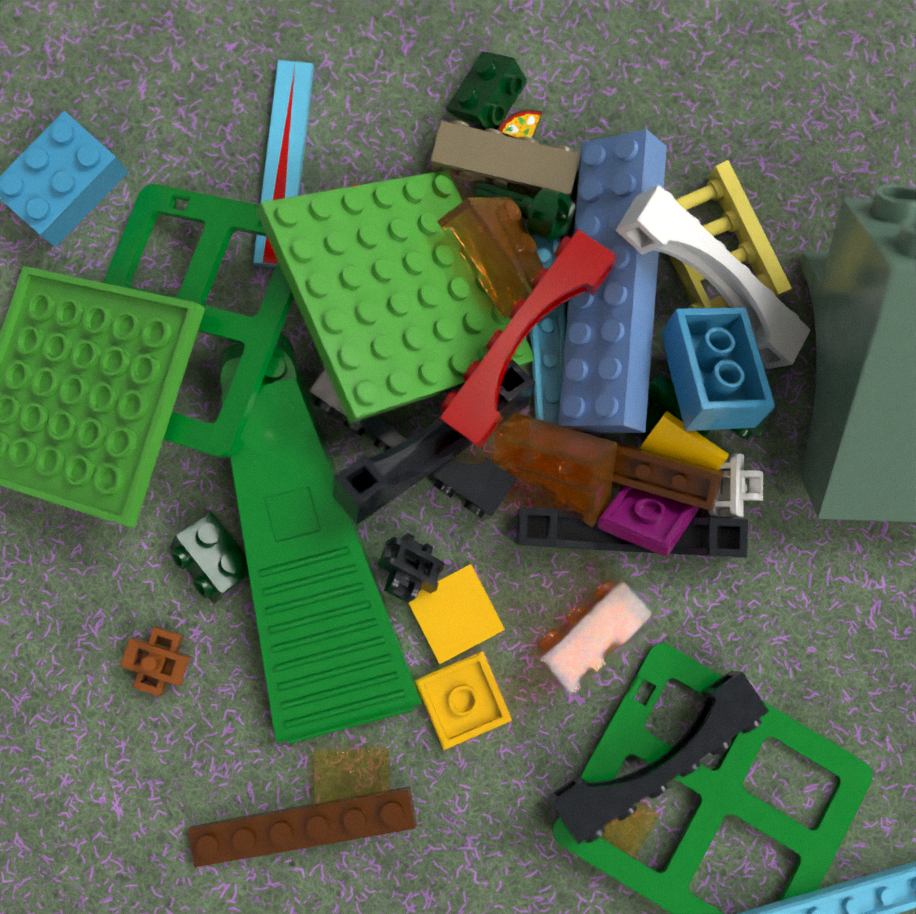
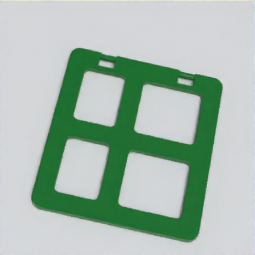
M658 643L652 646L579 776L585 782L614 779L626 757L631 754L638 756L649 764L658 759L672 746L649 733L645 729V722L668 680L674 678L704 696L702 690L722 676L669 644ZM643 680L654 686L644 705L634 700ZM763 701L769 712L760 718L762 721L760 726L749 733L743 734L740 732L735 735L731 740V745L726 749L715 769H709L700 764L699 768L685 777H681L679 774L674 778L697 792L699 802L662 870L656 871L602 837L591 843H586L584 840L578 845L559 814L553 822L552 834L559 845L671 914H726L689 890L690 882L726 815L733 814L797 854L798 861L778 901L819 889L872 783L873 772L871 767L863 760ZM773 737L837 777L838 783L815 827L806 828L744 790L743 781L766 738Z

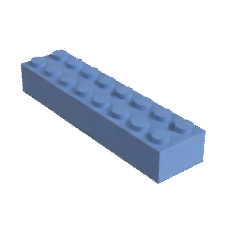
M647 129L582 142L574 234L579 229L617 256L614 268L593 296L585 292L571 298L568 302L558 426L576 432L645 433L659 251L653 250L642 255L616 231V228L637 195L658 185L664 189L667 146Z

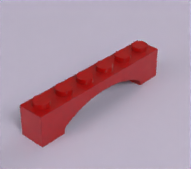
M579 229L571 239L566 236L561 241L554 253L557 259L549 270L543 267L531 284L534 290L525 301L522 298L518 300L509 313L508 317L512 320L505 330L501 331L498 329L492 335L486 345V348L489 350L481 362L475 360L470 365L463 377L466 383L458 393L455 391L451 392L440 408L444 412L440 419L480 449L503 419L501 414L497 412L500 388L508 365L522 341L547 314L562 303L585 292L593 296L615 266L617 255Z

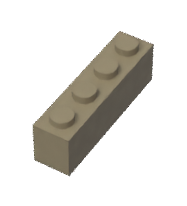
M441 120L431 157V173L448 170L451 177L475 184L485 181L533 198L544 188L559 191L570 198L581 154L575 153L571 148L562 145L550 147L539 144L538 141L529 137L517 139L505 136L496 129H486L483 131L471 128L462 121L453 120L446 122Z

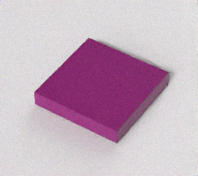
M624 485L598 519V529L668 557L699 510V507Z

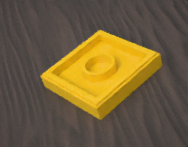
M668 411L665 412L640 447V449L719 470L729 456L728 453L698 432L685 431L683 422Z
M471 564L437 581L439 583L437 591L430 594L422 589L417 597L409 602L439 664L505 630Z
M483 650L415 679L443 750L512 721Z

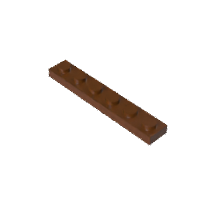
M409 786L191 826L188 831L194 867L411 830L416 828L417 820Z

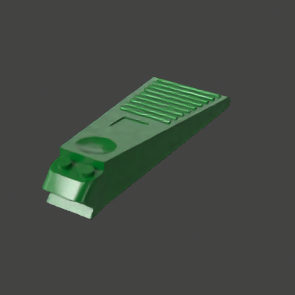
M280 335L237 449L230 458L275 739L277 743L288 741L289 744L408 713L413 711L412 707L423 705L359 529L333 498V476L337 474L308 396L298 355L295 354L290 340ZM242 343L227 347L221 355L222 406L245 349V345Z

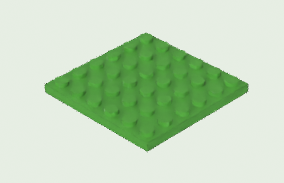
M448 170L261 202L256 210L349 423L463 387L466 383L463 377L467 369L475 360L479 362L483 360L489 351L486 345L492 335L498 329L504 331L512 320L508 317L512 307ZM526 337L512 358L520 367H524L534 361V355Z
M23 266L0 333V486L117 524L135 528L205 307L191 301Z

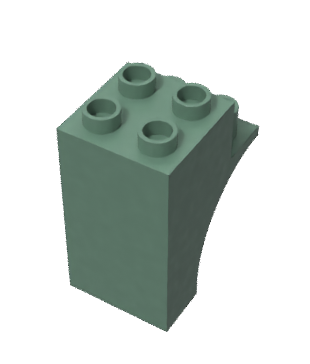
M886 184L876 188L873 199L843 198L829 253L802 252L801 269L810 291L816 331L814 407L809 438L801 465V478L818 519L916 522V188L899 184Z

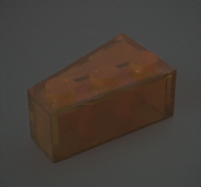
M511 197L467 198L437 221L444 231L448 228L451 229L462 245V248L458 250L462 258L466 260L470 257L483 276L478 281L504 318L509 316V313L519 299L527 300L534 290L531 284L544 266L536 252V243L528 234L521 220V211Z
M514 413L495 432L493 463L532 489L536 485L554 497L552 502L562 508L566 504L584 516L583 522L593 527L610 503L618 443Z
M610 579L605 581L593 592L596 599L586 608L582 604L577 606L566 616L565 619L569 623L561 631L557 632L555 629H552L538 642L541 648L536 652L537 655L572 695L581 688L577 683L591 669L597 671L605 663L603 659L617 646H622L653 615L623 580H616L614 583Z

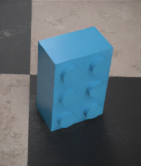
M64 110L0 175V199L41 237L54 247H57L129 171L115 155Z
M689 308L676 309L662 330L661 337L685 431L755 428L775 407L747 309Z

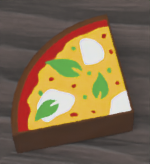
M536 110L516 112L507 117L501 123L498 130L508 137L517 139L521 137L533 138L543 112Z

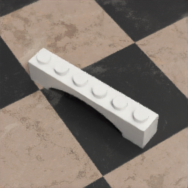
M660 185L637 195L616 228V231L642 255L655 250L681 260L706 278L721 294L730 308H746L760 357L766 369L792 365L810 332V329L799 319V316L788 309L771 289L765 287L751 273L747 266L741 264L726 249L722 242L716 240L700 224L697 218L690 215L675 201L672 194L664 190Z

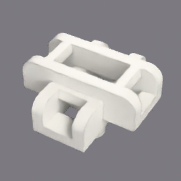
M740 453L730 454L725 461L728 463H723L719 468V471L724 472L722 477L723 494H720L719 488L715 507L712 511L709 510V514L712 517H743L744 501H763V472L744 470V455ZM746 478H749V493H746V491H747V485H746V483H745V479H746Z

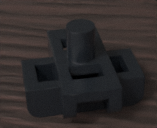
M409 533L404 535L402 539L392 537L386 541L378 563L379 567L390 572L384 591L407 603L417 597L420 588L431 594L437 591L439 585L437 579L439 573L443 571L445 563L431 555L433 546L428 543L422 545L416 542L414 536ZM393 551L396 552L394 558L391 557ZM406 556L413 558L416 562L414 563L406 559ZM425 568L428 569L427 575L424 574ZM404 580L408 582V586L406 587L400 584V581Z

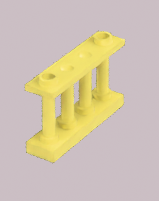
M729 160L716 165L708 177L707 186L682 196L675 201L685 210H688L711 199L714 201L719 200L724 210L722 218L703 225V227L713 237L725 231L735 232L740 244L738 249L730 253L740 263H750L756 275L755 277L765 287L771 289L779 299L789 292L792 287ZM669 255L692 303L689 305V308H729V305L721 295L709 300L700 282L706 278L686 263Z

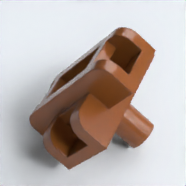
M155 626L149 641L135 637L129 638L120 667L138 672L133 688L162 696L168 683L177 686L183 685L187 666L192 659V656L179 652L184 635ZM158 643H162V644L168 645V646H170V649L167 648V647L158 645ZM143 649L140 661L137 662L139 651ZM145 680L157 683V686L145 682Z

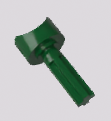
M481 181L479 188H476L474 195L477 196V202L526 218L529 234L547 241L569 233L575 220L576 205L566 194L549 188L542 189L535 198ZM557 211L564 213L561 219L556 217Z

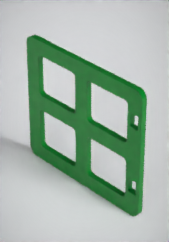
M150 184L145 186L138 195L103 283L167 296L131 287L132 278L156 219L160 215H166L205 224L204 231L180 291L172 298L195 302L205 307L198 332L242 343L245 345V349L218 419L214 423H207L172 412L163 440L218 458H227L237 449L294 296L278 261L257 315L250 317L207 306V297L232 234L236 231H242L268 237L256 211L259 205ZM177 199L189 201L184 211L174 209Z

